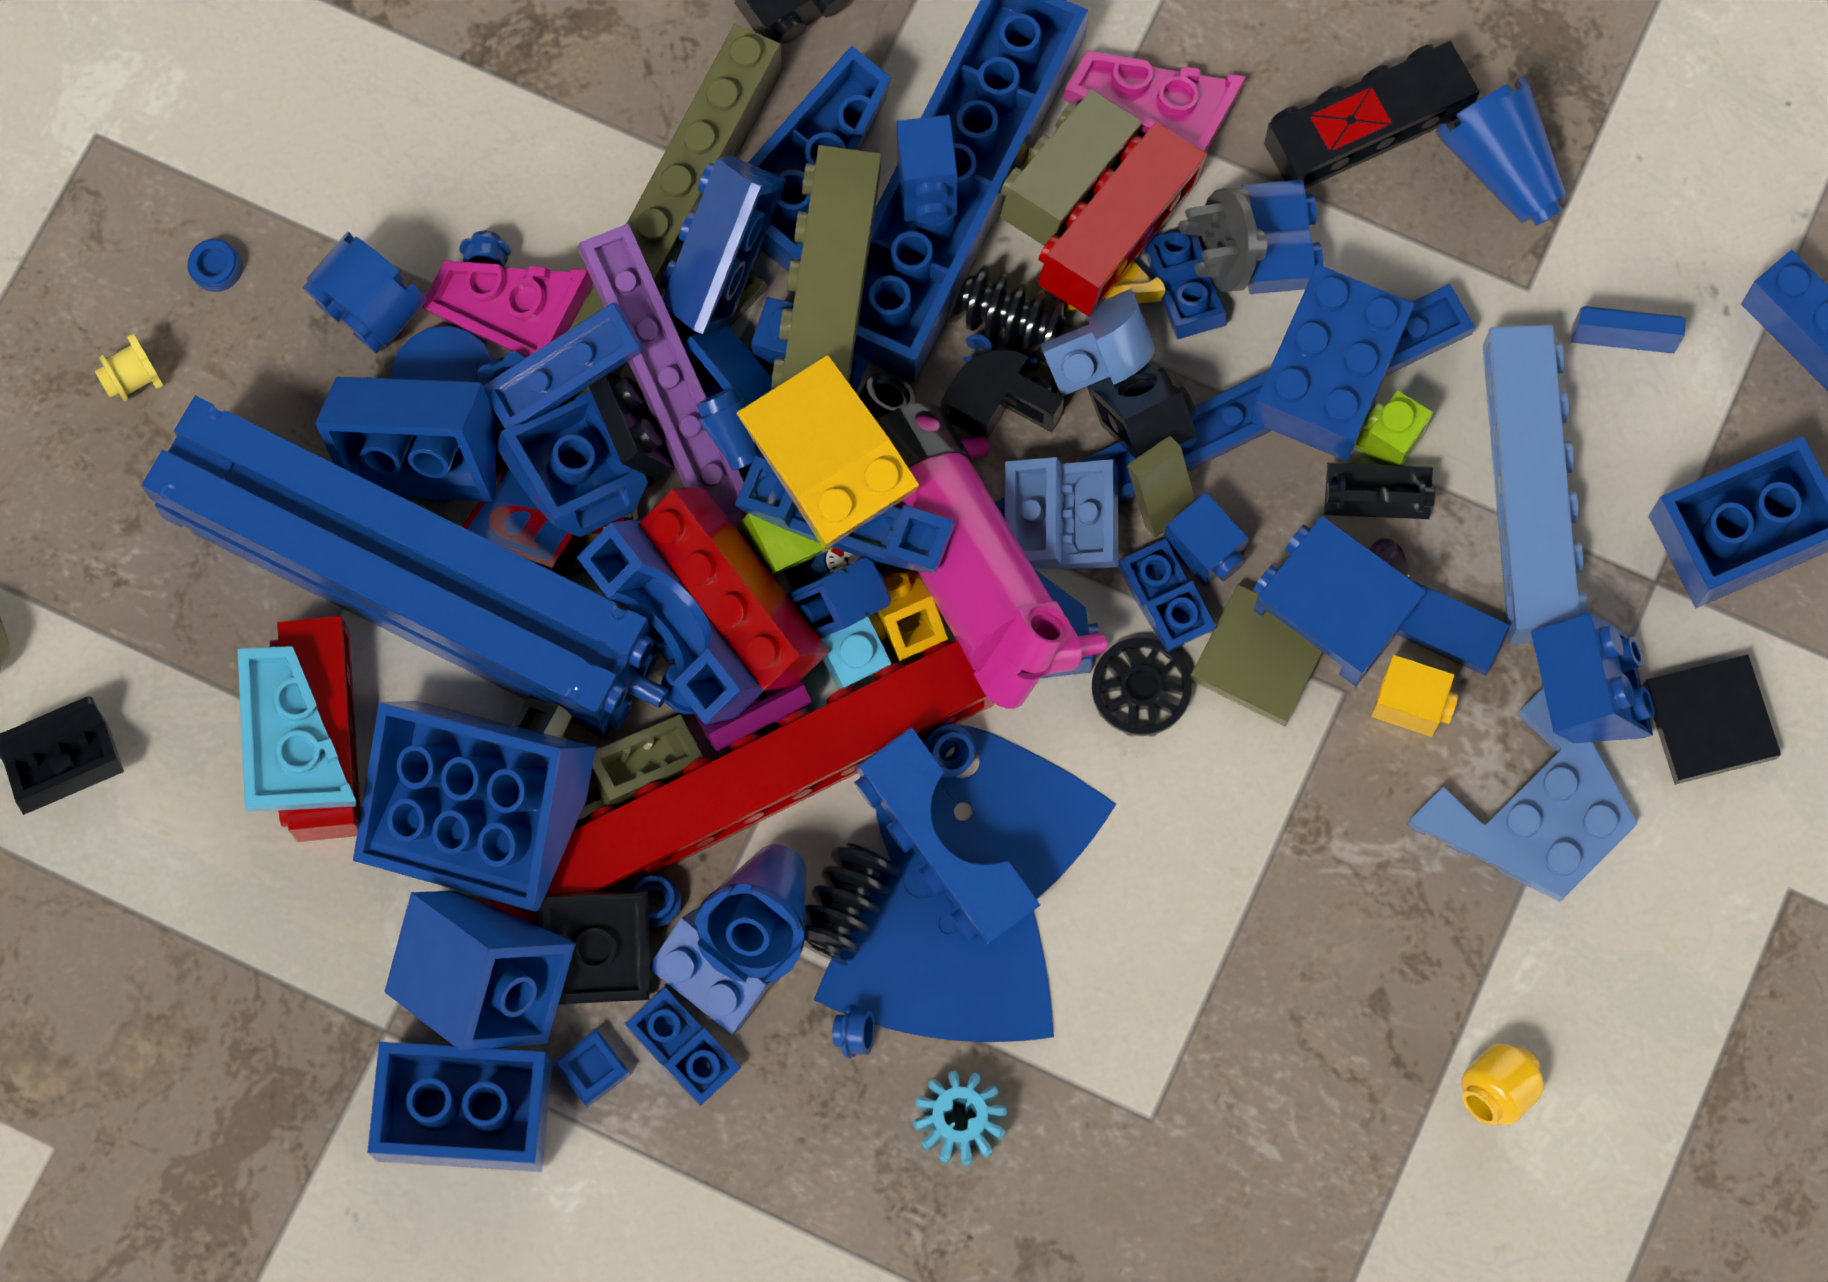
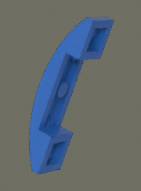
M755 456L735 505L737 508L785 530L819 542L767 460ZM904 504L902 509L890 508L831 547L897 567L936 573L956 524L953 520Z

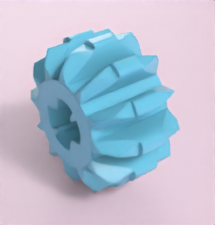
M950 1071L948 1078L950 1089L945 1090L936 1079L928 1082V1088L937 1099L936 1101L927 1097H917L916 1108L930 1115L915 1119L913 1121L914 1130L921 1132L934 1130L924 1138L922 1148L925 1151H929L940 1142L943 1143L944 1146L939 1158L943 1164H948L951 1160L953 1149L961 1151L962 1165L970 1166L972 1163L970 1148L973 1146L983 1157L988 1158L992 1154V1148L983 1136L994 1140H1002L1005 1135V1130L1002 1127L989 1122L1000 1120L1007 1116L1005 1106H987L997 1097L998 1089L995 1085H992L980 1094L977 1093L981 1078L977 1073L971 1074L967 1087H960L958 1072ZM964 1106L966 1115L970 1111L974 1113L975 1118L968 1120L966 1130L956 1131L955 1122H952L949 1126L946 1124L945 1119L952 1117L953 1107Z

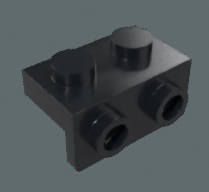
M612 372L591 384L589 388L621 463L645 474L648 482L645 489H647L674 468L664 447L662 437L645 403L642 391L629 377L622 378Z
M91 696L82 698L0 733V759L5 766L15 802L23 815L124 772L111 729Z

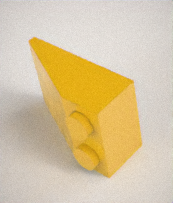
M826 355L736 413L824 550L908 498L919 487L918 482L888 436L829 355Z

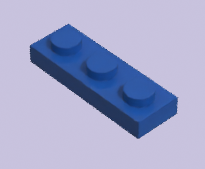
M613 302L489 381L483 387L503 427L507 429L518 423L522 425L546 414L645 351L620 305Z

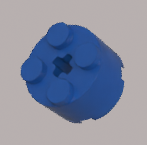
M348 231L306 278L308 282L302 287L306 293L316 300L315 304L336 322L339 323L342 320L343 323L354 331L353 335L376 354L383 346L388 347L427 302V298L413 283L409 287L402 283L403 278L399 275L400 271L363 240L357 236L354 238Z

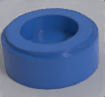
M208 239L199 243L191 251L187 263L188 272L194 282L202 289L210 292H220L232 287L239 280L243 267L241 257L232 245L221 239Z

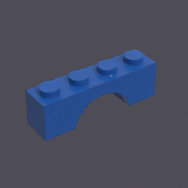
M643 519L611 522L584 549L577 559L608 599L619 602L647 618L648 622L662 636L676 662L677 673L672 683L704 725L737 718L764 690L638 524Z
M912 727L906 729L854 767L860 775V778L854 782L856 788L873 809L879 804L884 808L893 821L886 826L888 832L905 853L913 848L925 865L918 870L920 876L936 897L945 892L957 909L950 916L968 941L977 936L981 943L989 944L1041 905L1009 861H999L985 865L970 863L952 854L941 843L932 824L931 800L934 789L944 771Z

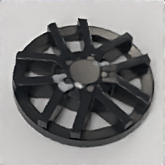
M1132 638L1115 644L1103 654L1094 669L1091 690L1099 715L1109 725L1118 731L1126 733L1128 736L1152 737L1172 727L1184 715L1191 697L1192 682L1186 663L1174 649L1167 652L1158 640ZM1148 648L1152 651L1144 663L1140 664L1131 649ZM1159 652L1171 660L1160 672L1151 667ZM1120 653L1124 654L1131 665L1126 672H1123L1112 660L1113 657ZM1105 667L1118 679L1117 681L1100 684ZM1177 668L1181 675L1182 685L1164 680ZM1120 691L1121 699L1107 705L1104 704L1101 694ZM1162 691L1182 695L1179 706L1161 699ZM1128 707L1127 723L1117 719L1112 712ZM1154 707L1172 715L1156 724ZM1136 709H1146L1148 726H1134Z

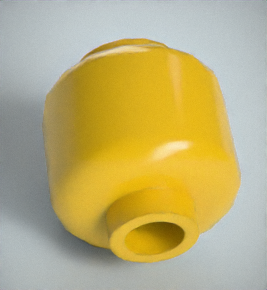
M1496 1043L1488 1047L1465 1070L1462 1076V1100L1467 1110L1477 1120L1486 1125L1509 1126L1518 1122L1541 1098L1544 1091V1081L1540 1073L1541 1067L1538 1059L1528 1049L1520 1046L1513 1047L1509 1044Z

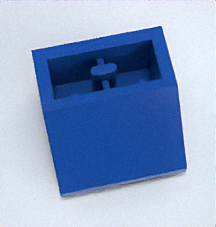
M1592 612L1531 632L1553 733L1572 743L1642 739L1653 736L1649 718L1654 717V705L1648 690L1641 685L1638 668L1642 667L1643 659L1639 645L1634 637H1630Z

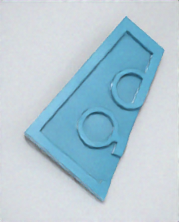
M293 646L238 649L245 812L356 806L355 797L341 769L337 753L325 730L316 702Z

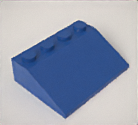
M419 701L379 702L353 861L530 911H539L587 800L596 746Z

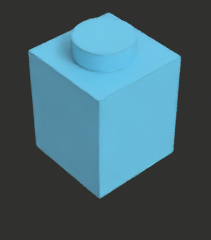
M868 616L845 629L821 639L830 651L823 658V661L838 690L850 686L892 664Z

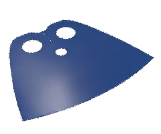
M959 725L972 736L980 763L977 771L969 777H941L931 800V819L934 830L941 843L952 854L962 860H970L979 854L1010 860L1015 864L1025 884L1037 899L1081 855L1101 829L1116 803L1064 769L1002 737L979 728ZM949 740L941 745L939 749L941 758H946L950 749L955 747L953 741ZM961 802L968 803L973 809L972 817L966 821H960L954 815V808ZM881 804L875 807L877 821L886 850L891 859L901 848L886 828L893 821ZM916 864L910 867L904 876L906 890L916 897H927L933 893L918 872V870L925 866L924 864ZM950 915L943 916L939 921V928L942 932L949 934L956 931L957 926Z
M913 848L906 853L902 849L889 860L899 869L898 875L881 873L879 879L890 889L888 895L871 892L869 896L880 908L878 914L861 912L859 916L870 927L869 932L851 931L849 935L860 946L859 952L841 951L840 956L847 962V966L830 960L814 1001L845 1014V1009L848 1005L855 1004L857 1010H867L873 1013L875 1025L930 1038L967 1042H1015L1053 1038V1020L1047 970L1034 911L989 944L981 943L977 936L968 941L958 927L953 933L946 934L939 928V921L943 916L951 915L957 909L945 892L938 897L934 893L927 897L911 895L905 888L904 876L910 867L916 864H923ZM979 854L970 860H966L970 863L982 865L1009 861L1024 881L1015 864L1008 859Z

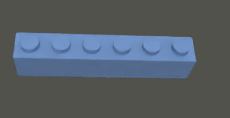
M1553 325L1490 327L1482 346L1506 622L1510 625L1507 630L1508 644L1533 643L1532 631L1588 613L1587 597L1585 593H1578L1576 574H1581L1583 569L1582 545L1580 542H1573L1571 524L1577 523L1578 498L1575 491L1568 492L1567 473H1572L1573 447L1570 441L1564 442L1562 423L1568 422L1569 401L1566 392H1559L1558 374H1562L1564 370V349L1562 343H1555Z

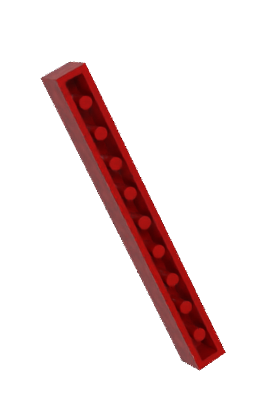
M948 638L923 650L921 653L923 658L904 666L902 662H897L883 668L875 674L874 679L876 681L858 690L852 685L836 691L826 699L828 704L811 713H808L806 709H802L786 716L778 723L779 729L763 737H760L759 733H753L739 739L731 745L730 749L732 752L712 761L711 757H704L694 761L682 770L684 776L666 785L662 781H656L642 787L634 793L635 800L615 809L614 805H607L590 813L585 818L586 824L573 830L547 893L624 890L643 875L658 873L857 774L854 767L906 729L912 727L921 741H924L926 735L934 727L945 723L958 724L992 707L993 702L983 692L974 676L976 670L970 665L958 642L952 643ZM489 899L493 907L537 925V911H530Z

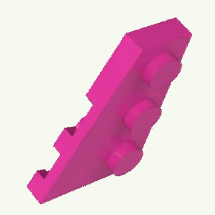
M1087 51L1065 88L1063 100L1078 105L1092 89L1141 120L1142 124L1138 135L1144 137L1153 124L1157 122L1207 153L1243 89L1246 77L1228 74L1227 79L1200 75V69L1184 66L1178 72L1151 67L1147 60Z
M444 261L426 295L427 302L422 308L433 315L511 352H518L524 358H527L569 331L593 285V281L588 270L571 269L570 272L551 271L546 267L529 266L528 269L503 268L499 264Z

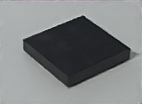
M1748 654L1647 679L1643 683L1653 701L1654 722L1675 785L1776 760L1781 756Z
M647 890L546 893L541 907L537 911V926L575 943L558 1005L650 1000Z

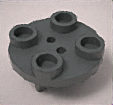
M1244 187L1217 189L1208 197L1204 206L1188 208L1185 211L1188 220L1180 221L1178 227L1182 235H1200V245L1203 249L1201 255L1204 262L1194 265L1198 277H1210L1213 285L1222 292L1245 290L1254 272L1256 261L1263 260L1266 256V235L1261 229L1256 227L1250 195L1247 189Z

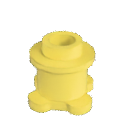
M134 333L127 336L131 344L127 348L106 359L103 354L100 355L99 359L103 366L95 370L108 396L112 398L120 394L124 402L129 400L128 394L151 382L156 390L163 387L161 380Z

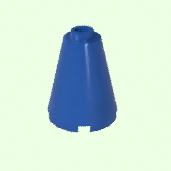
M1522 76L1516 80L1514 85L1517 89L1516 91L1512 92L1508 84L1498 88L1458 113L1456 116L1459 121L1454 123L1455 128L1452 131L1444 123L1435 132L1454 155L1521 223L1532 219L1535 226H1538L1562 211L1558 202L1566 197V193L1531 86L1527 79Z
M781 844L763 847L703 901L695 917V927L697 926L699 936L697 945L701 955L715 970L733 980L746 982L748 977L765 978L763 983L776 981L792 970L803 951L805 939L806 865L798 852Z

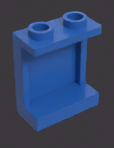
M1321 515L1311 529L1303 524L1294 534L1285 548V551L1291 555L1281 568L1278 569L1271 565L1261 576L1253 591L1259 594L1254 611L1261 616L1268 611L1342 665L1339 675L1357 687L1419 607L1426 591Z

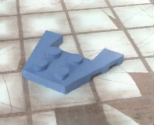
M1542 688L1519 711L1518 716L1550 745L1557 754L1485 825L1444 786L1409 820L1407 825L1414 831L1422 835L1427 833L1449 844V848L1465 856L1472 855L1498 868V872L1561 902L1638 823L1593 742L1572 743L1553 733L1544 688Z

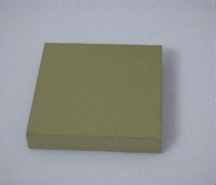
M1237 584L1216 625V629L1212 632L1191 673V681L1274 722L1286 726L1323 652L1268 611L1263 616L1255 612L1254 607L1259 594Z

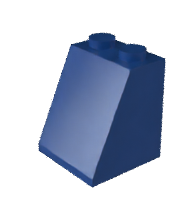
M455 890L411 892L384 992L460 1051L547 1044L575 943Z

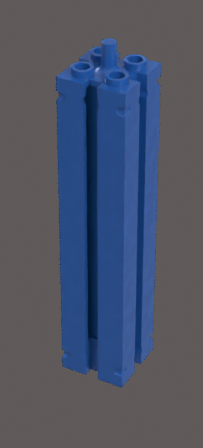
M196 395L174 429L177 437L168 452L162 449L141 484L148 497L156 502L154 506L163 519L179 527L185 526L193 534L525 700L531 698L550 704H558L573 716L570 720L571 723H579L587 731L603 739H606L612 726L619 729L626 720L633 702L626 697L627 693L658 708L663 705L667 698L669 689L648 679L656 664L658 654L653 652L655 645L652 636L648 635L651 630L647 618L629 609L622 610L615 602L226 410L220 411L214 404Z

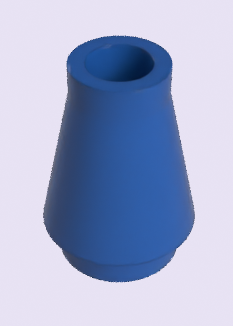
M735 387L716 393L696 404L701 415L697 418L698 422L727 459L732 471L751 464L755 456L761 457L756 443L736 414L746 407L747 403L745 397H739Z

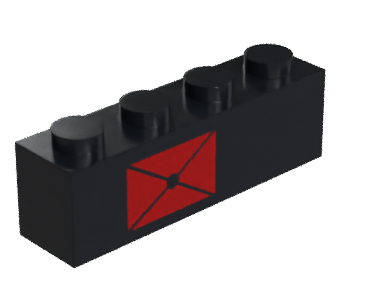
M1451 40L1435 48L1432 44H1428L1416 49L1407 57L1406 61L1391 68L1388 65H1381L1372 69L1363 76L1360 82L1344 89L1343 86L1339 85L1326 90L1316 99V102L1301 109H1298L1297 106H1292L1280 111L1268 124L1264 145L1284 181L1303 180L1304 187L1307 189L1438 129L1444 123L1448 124L1457 120L1458 117L1456 115L1475 103L1480 91Z

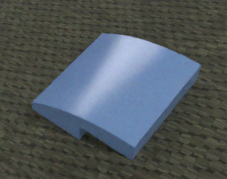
M1057 457L1005 461V521L1033 568L1087 569L1118 567V465L1113 459L1063 464Z

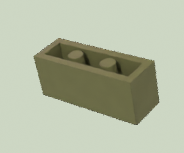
M1092 89L1078 105L1070 102L1056 123L1055 128L1057 130L1051 137L1044 134L1037 141L1029 155L1028 161L1030 162L1024 170L1016 167L1007 177L1000 192L1005 196L1000 218L1045 246L1053 234L1061 237L1068 229L1066 223L1077 204L1081 200L1089 203L1095 196L1093 194L1094 188L1106 169L1111 167L1116 170L1121 165V155L1130 140L1135 135H1138L1142 121Z

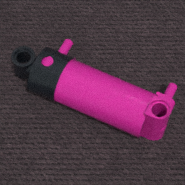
M889 372L872 374L858 396L888 436L919 484L914 494L893 507L902 509L905 504L953 520L956 524L937 572H917L932 595L935 604L970 665L976 670L974 676L990 701L1006 709L1018 708L1025 702L1042 675L1075 670L1079 666L1082 657L1104 653L1107 649V639L1102 633L1077 636L1057 601L1051 599L973 467L972 458L988 455L990 450L988 440L984 436L960 439L942 408L933 403H915L913 389L905 380Z

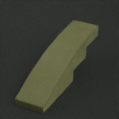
M681 714L595 750L587 800L574 830L585 825V818L595 810L607 805H614L615 809L635 800L634 793L642 787L656 781H662L666 785L683 775L682 770L686 766L704 758Z

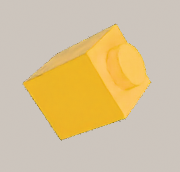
M1392 655L1386 668L1371 717L1432 737L1440 722L1449 725L1454 713L1459 694L1450 692V688L1455 675Z

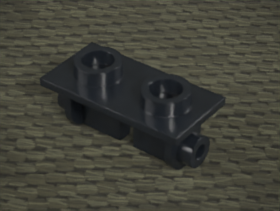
M1327 462L1324 515L1430 520V507L1433 508L1435 504V487L1432 486L1433 467Z

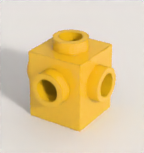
M914 570L905 573H894L884 578L886 590L891 598L890 605L868 617L880 641L886 640L899 661L948 639L939 616L941 612L935 604L932 595Z

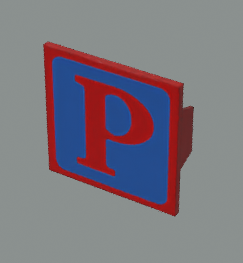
M506 463L496 476V495L493 502L479 501L462 526L551 571L560 558L563 562H566L581 538L555 527L532 502Z

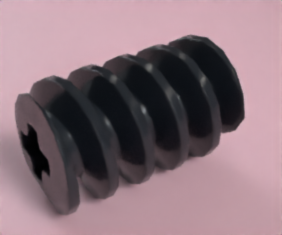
M983 265L974 276L970 275L965 280L950 315V322L956 323L966 314V328L971 331L977 330L985 322V337L989 339L996 338L1004 329V345L1011 348L1023 337V353L1029 356L1033 355L1041 347L1042 343L1059 337L1066 316H1064L1065 301L1059 298L1050 309L1046 308V291L1040 290L1031 300H1027V283L1023 281L1012 292L1007 291L1008 275L1004 273L993 284L988 283L989 267ZM1042 350V362L1046 363L1047 360Z
M846 843L849 848L836 847L833 849L831 858L839 867H824L821 876L829 886H814L812 897L819 905H805V920L810 925L805 924L804 947L829 960L846 966L848 964L840 956L841 951L859 952L860 946L849 936L851 931L868 933L870 927L859 917L861 912L878 914L880 910L869 898L871 892L888 895L890 891L879 879L880 874L897 876L899 873V869L884 857L865 847L852 843Z

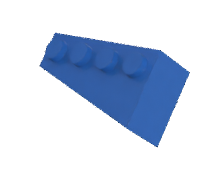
M852 45L748 162L787 180L760 248L787 272H789L791 259L801 260L803 243L795 242V230L798 212H808L811 195L802 194L806 163L816 164L819 145L860 151L887 97L891 77Z

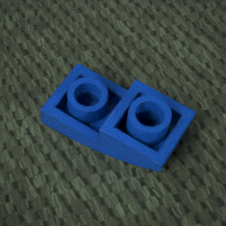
M1180 229L1154 236L1144 250L1153 278L1158 277L1164 283L1165 293L1162 303L1177 340L1226 326V311L1211 278L1198 277L1194 269L1195 264L1204 262L1201 255L1203 249L1197 236L1182 235Z
M1166 538L1118 561V568L1127 586L1167 652L1216 629L1194 582L1187 581Z
M666 987L661 988L623 1024L700 1106L741 1069Z

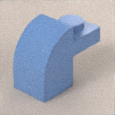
M1132 289L1103 300L1090 317L1086 315L1089 322L1088 325L1041 344L1061 396L1108 377H1111L1113 385L1137 373L1152 358L1155 346Z

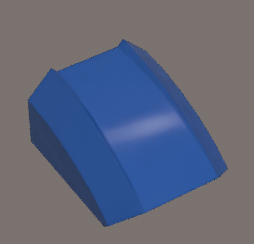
M591 390L575 397L572 402L522 425L518 423L501 431L496 447L520 486L542 514L555 527L578 537H582L634 512L648 484L645 474L621 463Z

